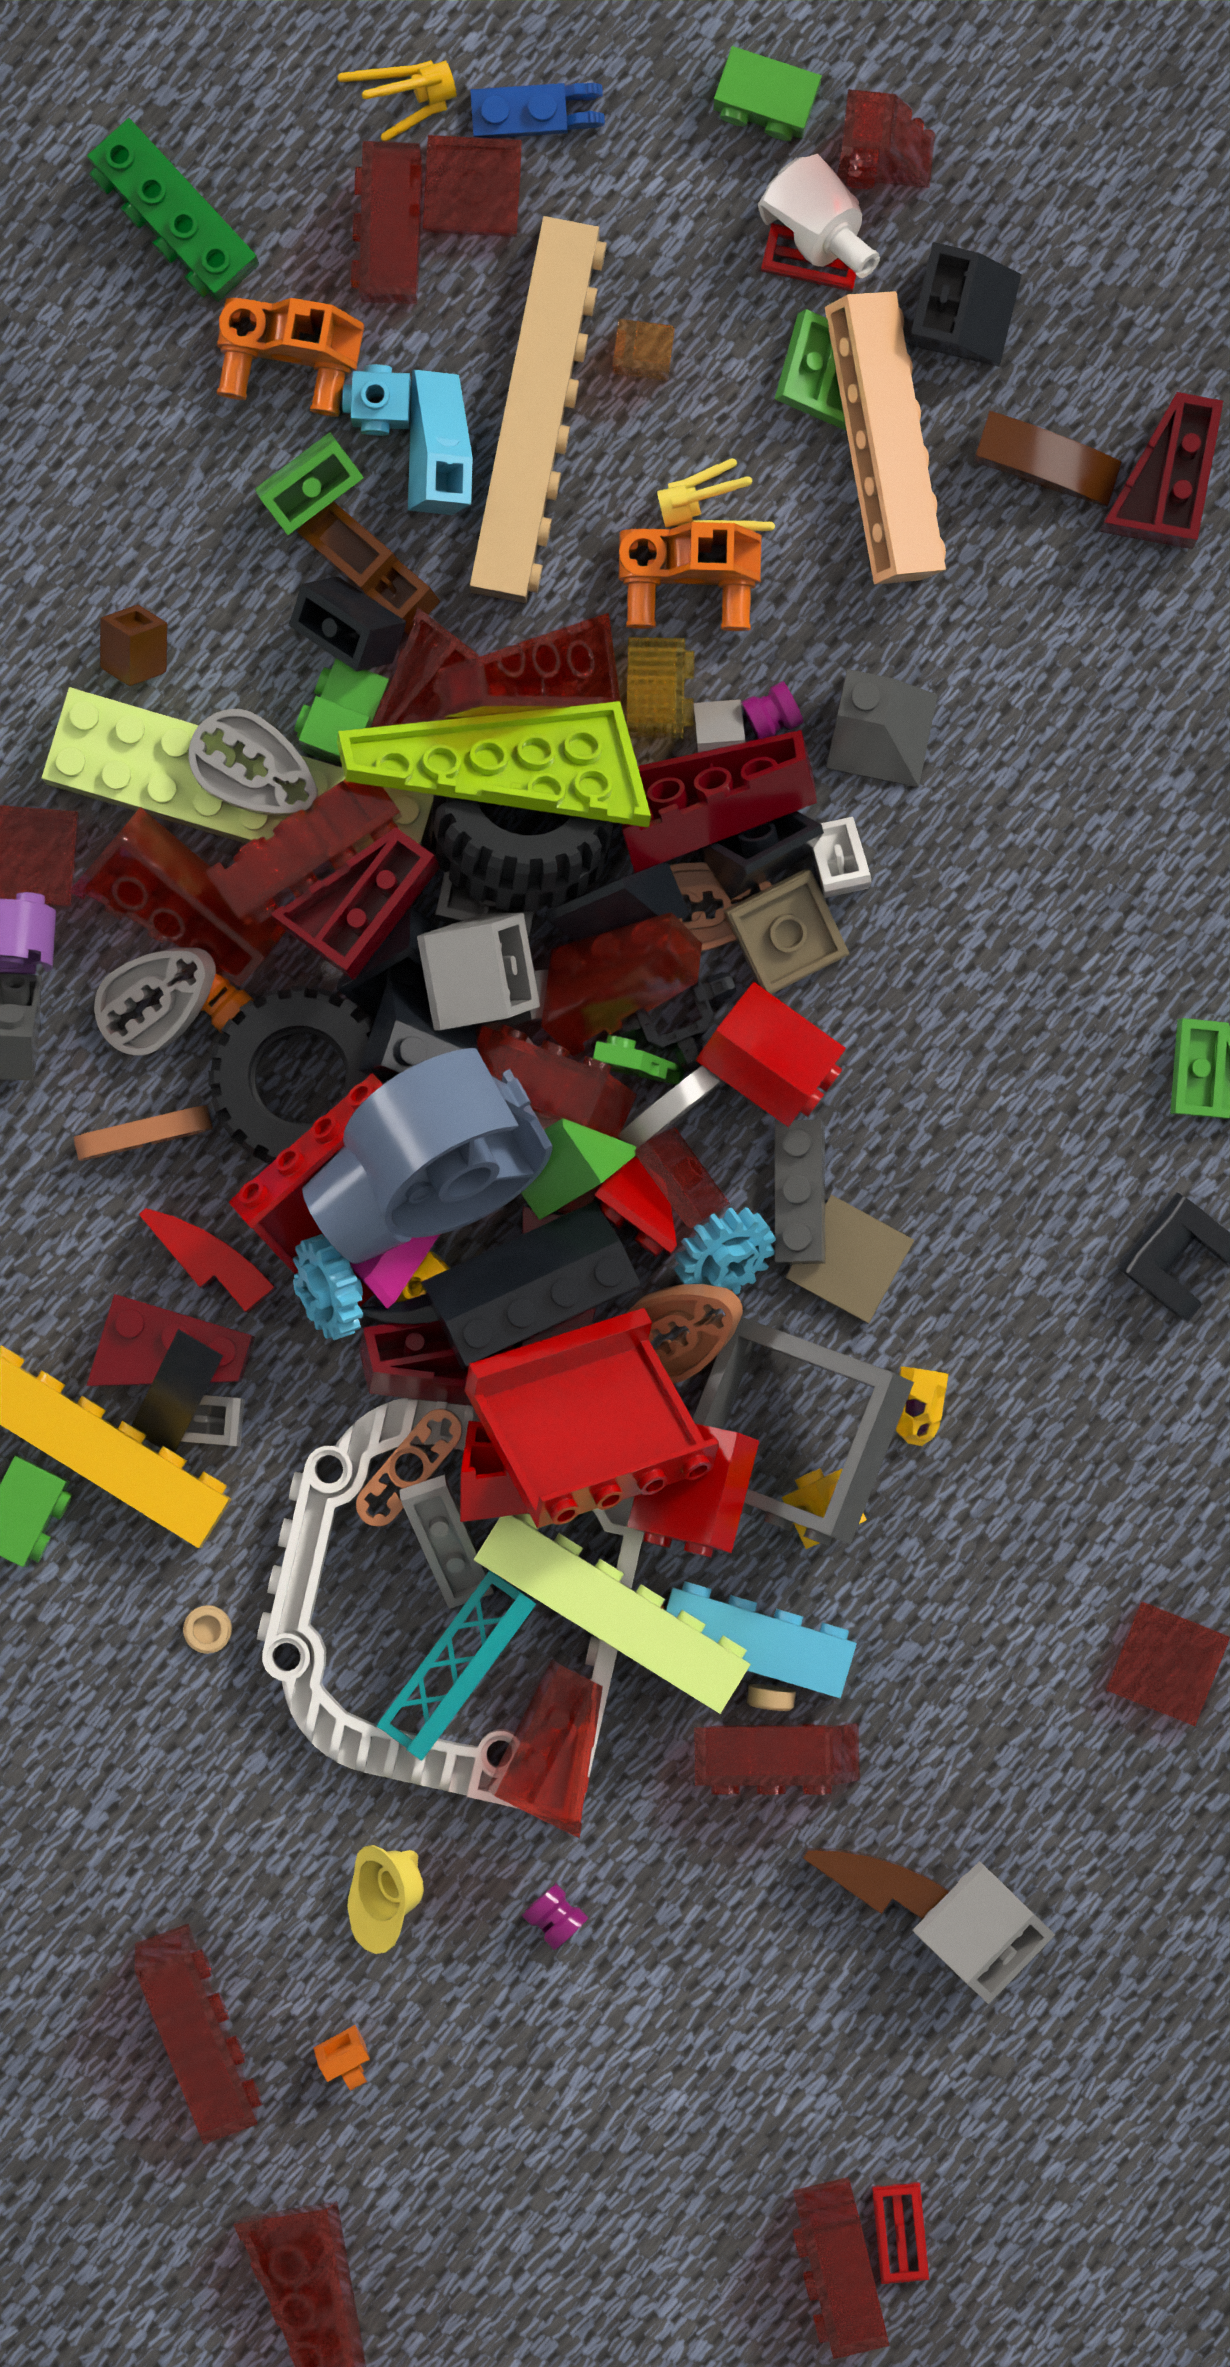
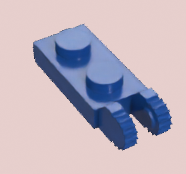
M564 83L470 89L474 140L568 133V130L598 128L605 125L604 114L600 112L587 111L570 115L566 114V101H590L602 97V85L598 83H575L565 86Z

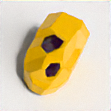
M901 1366L899 1375L914 1383L897 1424L896 1432L908 1444L923 1446L935 1437L940 1427L948 1374Z

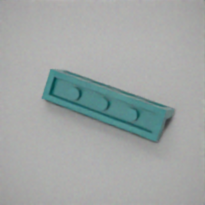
M489 1570L376 1726L422 1761L537 1603ZM493 1583L515 1601L503 1617L483 1620L480 1599ZM476 1606L478 1621L464 1623ZM498 1623L486 1639L484 1625ZM479 1626L482 1643L479 1651L475 1656L455 1659L452 1638L458 1629ZM448 1646L450 1660L435 1662L445 1647ZM470 1662L458 1678L456 1664ZM451 1665L453 1686L446 1695L426 1697L424 1676L429 1669ZM419 1684L421 1699L407 1701ZM441 1701L429 1717L427 1703ZM422 1704L425 1724L414 1740L390 1724L402 1707Z

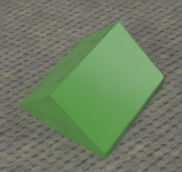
M562 1118L544 1129L553 1145L551 1156L539 1176L521 1194L538 1219L541 1220L603 1183L637 1155L636 1146Z

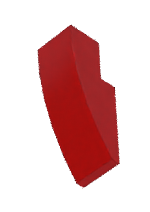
M145 1208L139 1213L140 1217L200 1288L204 1289L217 1278L247 1313L277 1289L254 1264L233 1247L205 1230L174 1216Z

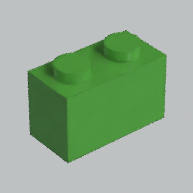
M732 46L714 97L713 110L721 112L720 118L736 126L745 127L748 121L766 127L764 132L778 140L791 141L792 136L803 139L820 88L822 75Z
M329 432L256 487L255 491L286 534L289 535L364 477L331 432Z
M14 1456L0 1484V1556L21 1567H28L31 1559L38 1563L40 1562L51 1540V1537L44 1533L52 1517L59 1520L62 1518L73 1494L66 1491L70 1483L69 1480L21 1456Z

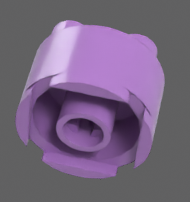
M24 892L16 894V900L0 899V973L36 974V965L42 964L45 972L53 969L56 910L45 904L44 895Z

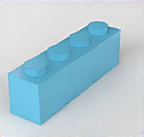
M684 1581L682 1590L672 1587L666 1611L677 1617L680 1611L684 1610L706 1624L701 1633L718 1643L722 1635L746 1649L747 1652L743 1659L751 1664L747 1671L841 1699L857 1645L856 1642L847 1640L849 1630L823 1622L820 1631L801 1626L803 1616L776 1609L774 1617L755 1612L758 1603L730 1595L728 1604L709 1598L712 1589Z

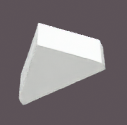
M849 817L821 823L824 833L813 848L812 854L823 897L827 898L869 889L871 875L854 818Z

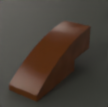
M989 411L973 461L980 465L1016 475L1019 480L1108 507L1122 461L1075 440L993 411Z
M334 501L306 521L297 530V533L350 584L405 620L407 623L404 633L408 636L440 603L438 597L426 583L401 563L391 550Z
M806 1848L801 1855L804 1860L881 1914L890 1901L894 1899L918 1917L924 1919L927 1912L934 1908L950 1892L949 1889L922 1873L897 1862L867 1853L836 1848Z

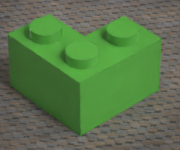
M337 658L332 669L324 667L314 692L321 697H315L312 707L304 704L294 729L295 732H298L297 738H299L298 741L303 752L342 767L337 746L338 731L375 727L391 686L390 680L368 670L355 671Z

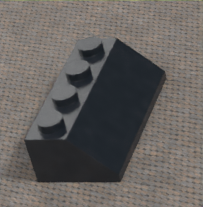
M594 1201L422 1281L421 1285L462 1370L469 1367L470 1363L486 1359L637 1288L641 1283L619 1237Z

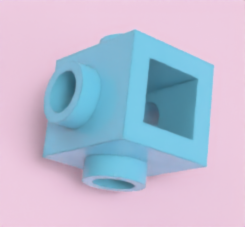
M378 364L365 365L364 371H353L352 385H343L342 401L343 413H351L353 427H361L362 434L374 436L388 435L389 429H410V373H392V367ZM374 397L383 398L379 403L370 402Z

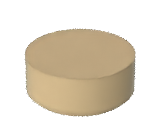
M206 1605L194 1609L187 1616L184 1622L183 1633L186 1642L192 1649L200 1653L209 1654L217 1652L226 1646L231 1638L232 1624L228 1615L222 1609Z
M750 1684L748 1686L747 1703L752 1707L790 1711L795 1705L796 1690L781 1686Z

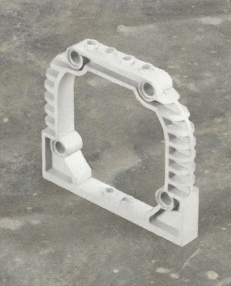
M401 1398L380 1405L366 1413L347 1429L335 1446H322L315 1449L305 1463L304 1472L294 1473L289 1493V1500L297 1501L293 1520L284 1518L278 1546L286 1548L282 1567L273 1566L267 1593L275 1595L272 1613H262L257 1634V1640L265 1641L262 1657L264 1667L272 1677L282 1681L290 1712L306 1738L323 1754L339 1764L368 1774L579 1822L618 1651L601 1639L593 1636L590 1639L585 1664L594 1666L582 1722L562 1718L550 1728L525 1740H521L516 1733L507 1729H497L489 1732L481 1740L479 1746L438 1739L422 1761L407 1751L406 1747L378 1728L376 1724L347 1712L322 1684L326 1666V1647L321 1635L311 1625V1620L337 1507L351 1502L359 1495L368 1479L372 1459L398 1448L428 1412L443 1408L452 1411L458 1416L462 1424V1436L454 1448L464 1450L468 1421H480L473 1406L409 1398ZM446 1418L441 1422H436L434 1419L430 1420L428 1426L432 1429L431 1435L424 1443L420 1441L418 1436H415L411 1444L435 1445L441 1438L449 1442L453 1437L448 1431L452 1423ZM328 1455L337 1457L343 1466L341 1478L334 1483L323 1482L317 1474L319 1461ZM634 1496L622 1500L610 1509L600 1510L597 1508L592 1510L605 1532L623 1535L616 1569L624 1573L619 1582L630 1589L632 1588L644 1535L643 1532L627 1527ZM291 1643L299 1649L301 1654L300 1662L295 1669L285 1670L276 1664L274 1658L275 1651L280 1644ZM400 1730L412 1740L417 1735L416 1733ZM498 1740L510 1743L515 1751L513 1762L505 1767L493 1765L487 1756L488 1747Z

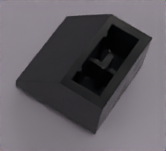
M933 242L908 345L1000 367L1022 274L981 253Z

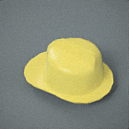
M375 1845L363 1847L357 1853L347 1907L352 1933L356 1941L369 1952L374 1954L386 1953L395 1946L401 1932L404 1916L422 1900L424 1892L423 1880L418 1869V1854L415 1851H385Z

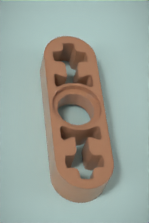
M204 1105L84 1133L73 1137L78 1160L85 1161L141 1148L143 1144L149 1142L153 1145L212 1130L213 1126L208 1106Z
M443 1408L428 1412L361 1490L357 1497L356 1509L358 1515L365 1523L372 1526L387 1525L404 1508L399 1494L395 1491L386 1503L391 1509L387 1516L381 1512L372 1516L367 1512L370 1507V1502L366 1499L367 1495L371 1492L373 1495L378 1496L389 1485L380 1481L384 1473H387L391 1481L402 1489L427 1481L458 1444L462 1436V1424L455 1413ZM446 1418L452 1423L448 1431L453 1437L449 1442L442 1438L436 1442L431 1451L438 1453L439 1456L432 1462L428 1454L422 1448L412 1445L411 1441L415 1436H418L420 1441L424 1443L432 1433V1429L428 1426L429 1421L434 1419L436 1422H441ZM412 1453L422 1460L423 1473L415 1481H405L396 1473V1461L403 1454Z

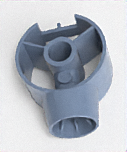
M476 1048L451 1051L425 1060L403 1071L374 1091L349 1119L343 1135L344 1146L304 1184L302 1188L303 1197L310 1214L331 1245L351 1263L361 1264L409 1242L412 1237H428L450 1232L478 1221L498 1210L518 1196L539 1176L549 1161L553 1145L530 1106L531 1101L519 1079L514 1077L510 1068L503 1072L502 1081L490 1074Z

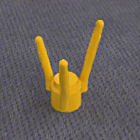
M430 60L417 65L345 72L337 76L340 82L411 76V79L378 86L362 92V98L367 100L413 89L418 103L428 102V105L383 132L381 140L385 142L432 114L446 111L445 100L457 97L453 76L446 60L435 64Z

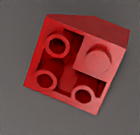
M634 1156L605 1180L594 1194V1199L600 1203L599 1208L608 1222L619 1229L625 1222L637 1231L638 1234L634 1241L657 1258L662 1251L671 1256L676 1250L677 1242L667 1180Z

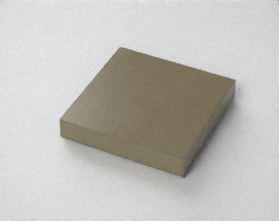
M808 868L723 910L757 984L770 994L850 955L813 873Z
M830 1195L825 1204V1264H792L785 1279L869 1324L910 1250L914 1239L841 1199Z

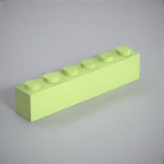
M530 1514L504 1516L498 1519L475 1556L474 1561L721 1714L751 1665L743 1659L747 1652L746 1649L722 1635L718 1643L701 1633L706 1624L684 1610H681L679 1615L675 1617L661 1608L665 1599L640 1584L636 1592L619 1582L624 1575L623 1572L602 1559H599L595 1566L579 1557L583 1549L581 1546L558 1533L555 1540L538 1531L539 1528L536 1527Z

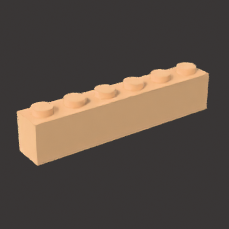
M896 291L849 294L827 305L825 312L828 319L829 335L873 582L875 585L923 580L946 570L944 561L946 550L944 542L940 538L936 516L937 499L932 492L928 472L929 454L923 444L921 433V410L918 401L915 399L911 377L913 369L912 360L907 353L903 332L904 315L899 307Z

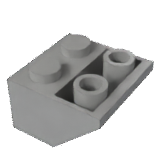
M524 913L480 914L417 936L434 1030H445L510 1018L540 1007Z
M980 1861L960 1878L956 1886L934 1908L929 1910L924 1919L912 1930L988 2004L1055 1936Z

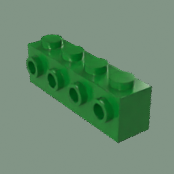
M130 118L126 119L87 155L90 165L94 168L88 173L91 179L106 195L113 190L125 202L120 208L121 211L136 228L140 229L146 225L156 235L157 238L152 242L154 247L170 264L176 259L180 261L189 271L184 276L185 280L201 298H204L209 293L218 303L259 266L257 255Z

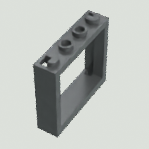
M741 1317L734 1335L717 1355L693 1417V1421L696 1424L719 1429L723 1428L755 1344L874 1388L824 1518L747 1489L742 1513L750 1516L754 1507L766 1511L767 1513L763 1521L791 1531L793 1523L807 1527L804 1537L827 1546L830 1545L832 1537L851 1544L914 1382L888 1370Z

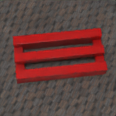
M771 223L761 267L762 272L853 292L856 274L838 258L825 265V267L847 271L846 277L773 261V257L776 255L810 263L798 249L776 245L778 237L794 240V232L787 226Z
M920 2182L872 2186L881 2284L929 2280ZM911 2194L918 2263V2270L909 2271L902 2203V2195ZM892 2196L899 2272L890 2273L883 2203V2197Z

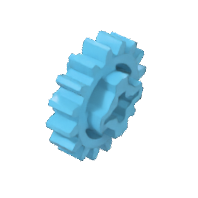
M728 1208L723 1218L719 1219L715 1214L710 1215L709 1223L707 1222L703 1226L699 1224L694 1226L696 1235L693 1238H683L681 1243L686 1250L675 1254L674 1258L679 1265L674 1270L683 1284H705L732 1290L737 1295L740 1293L741 1285L743 1286L746 1283L754 1284L756 1282L754 1273L757 1270L764 1271L768 1269L769 1266L764 1258L775 1255V1250L771 1244L776 1241V1238L759 1213L753 1215L749 1208H744L737 1215L733 1208Z
M323 1234L300 1241L301 1244L295 1247L298 1256L293 1257V1262L298 1269V1273L294 1274L293 1285L295 1294L300 1297L306 1309L307 1317L314 1321L317 1330H323L326 1339L332 1337L333 1340H337L354 1334L355 1330L361 1328L358 1319L363 1317V1312L358 1306V1301L362 1300L363 1290L361 1280L354 1274L350 1261L344 1258Z

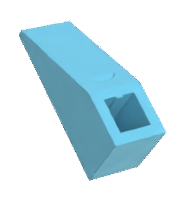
M413 370L408 510L454 515L471 505L473 457L460 378L457 374Z

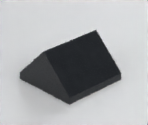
M795 811L697 850L730 900L806 859L824 831L820 823Z

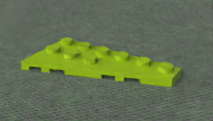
M620 701L338 731L337 746L347 782L649 828L651 814Z

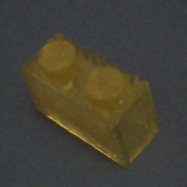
M628 637L627 728L630 737L683 738L684 726H693L694 698H684L685 679H694V651L685 650V638Z

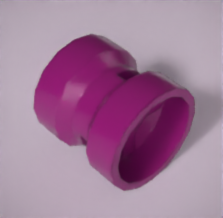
M784 681L770 687L766 697L751 696L741 701L744 714L757 739L775 736L776 732L783 726L791 730L804 723L800 710Z
M557 1883L548 1888L522 1913L523 1918L531 1926H538L542 1929L544 1940L553 1950L561 1946L588 1920V1916L579 1907H571L566 1901V1893Z

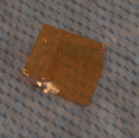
M619 319L612 374L669 381L674 327L671 325Z

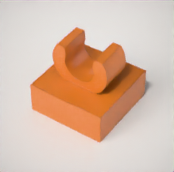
M356 2025L313 2047L318 2067L327 2082L341 2075L350 2091L367 2082L361 2064L370 2058L365 2041Z

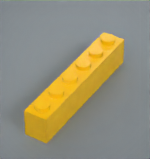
M1 1345L0 1425L195 1547L202 1548L232 1500L223 1494L227 1485L205 1471L202 1472L199 1478L183 1469L187 1462L186 1459L165 1446H162L159 1453L142 1443L147 1435L125 1421H122L118 1428L102 1418L106 1411L104 1408L83 1395L78 1402H75L61 1393L66 1386L64 1383L42 1370L37 1377L21 1368L25 1359Z

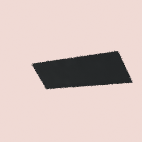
M178 1329L131 1426L147 1435L145 1439L159 1448L165 1446L171 1451L176 1452L223 1355Z

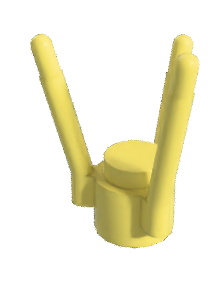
M733 458L684 480L668 483V489L657 491L666 528L676 525L681 526L690 522L736 523L756 532L773 531L775 524L773 522L693 520L694 516L702 515L699 505L700 500L728 493L752 484V478L747 476L696 491L694 486L734 468L737 465V461Z

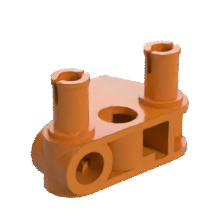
M226 298L224 309L219 317L220 330L217 347L225 355L217 395L229 399L246 400L252 360L258 357L313 367L318 371L310 411L319 415L338 417L345 376H350L357 369L364 324L330 304L296 298H288L273 304L242 298ZM242 318H250L251 324L256 326L255 330L248 331L246 336H238L237 330L232 327L233 324L240 322ZM316 327L322 328L319 343L299 340L300 332L314 335Z
M690 522L672 529H626L620 531L618 579L628 586L626 627L633 629L656 628V587L662 583L718 585L719 588H722L721 630H751V589H754L757 584L761 583L762 535L736 523ZM712 545H726L725 563H698V553H711ZM638 546H647L649 552L656 554V559L648 560L647 566H638L637 560L630 559L629 555L631 552H636Z

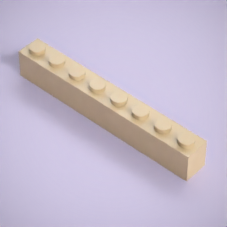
M543 216L471 576V593L527 603L529 592L538 593L543 565L535 564L538 545L547 547L552 519L545 518L544 513L547 499L556 501L561 473L553 471L556 453L564 455L566 453L570 426H564L562 422L565 407L573 409L575 407L579 380L571 379L574 362H584L588 343V334L580 333L583 316H593L598 289L589 286L593 269L602 271L607 246L606 242L599 241L598 226Z

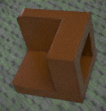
M138 604L101 617V668L128 686L164 674L167 670V622Z

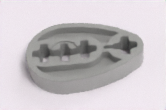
M242 709L222 710L207 717L195 730L189 746V763L197 782L211 796L231 806L271 816L303 815L310 812L316 805L318 788L306 762L295 747L275 727L258 715ZM218 731L224 733L222 737L223 743L232 749L238 743L244 745L243 754L247 759L255 761L259 756L264 757L263 766L268 771L267 775L264 778L256 775L252 780L247 779L248 771L244 765L236 762L232 768L225 765L227 757L218 750H215L211 756L205 753L207 746L202 741L203 737L206 734L214 737ZM275 780L292 786H296L299 781L305 782L304 791L309 796L305 802L297 800L293 805L288 804L289 796L287 792Z
M172 948L150 953L129 961L108 974L97 990L94 1003L96 1022L104 1038L114 1048L129 1055H146L168 1047L187 1030L206 1002L216 974L213 958L207 951L200 948ZM194 962L198 968L194 972V978L178 981L185 975V971L188 970V963ZM160 988L164 994L159 999L160 1003L145 1008L142 1012L143 1016L129 1020L125 1025L126 1029L120 1030L117 1025L121 1019L120 1015L133 1011L137 1007L136 1002L149 999L155 994L154 989Z
M704 1066L699 1067L622 1130L617 1137L621 1141L636 1146V1152H638L724 1081Z

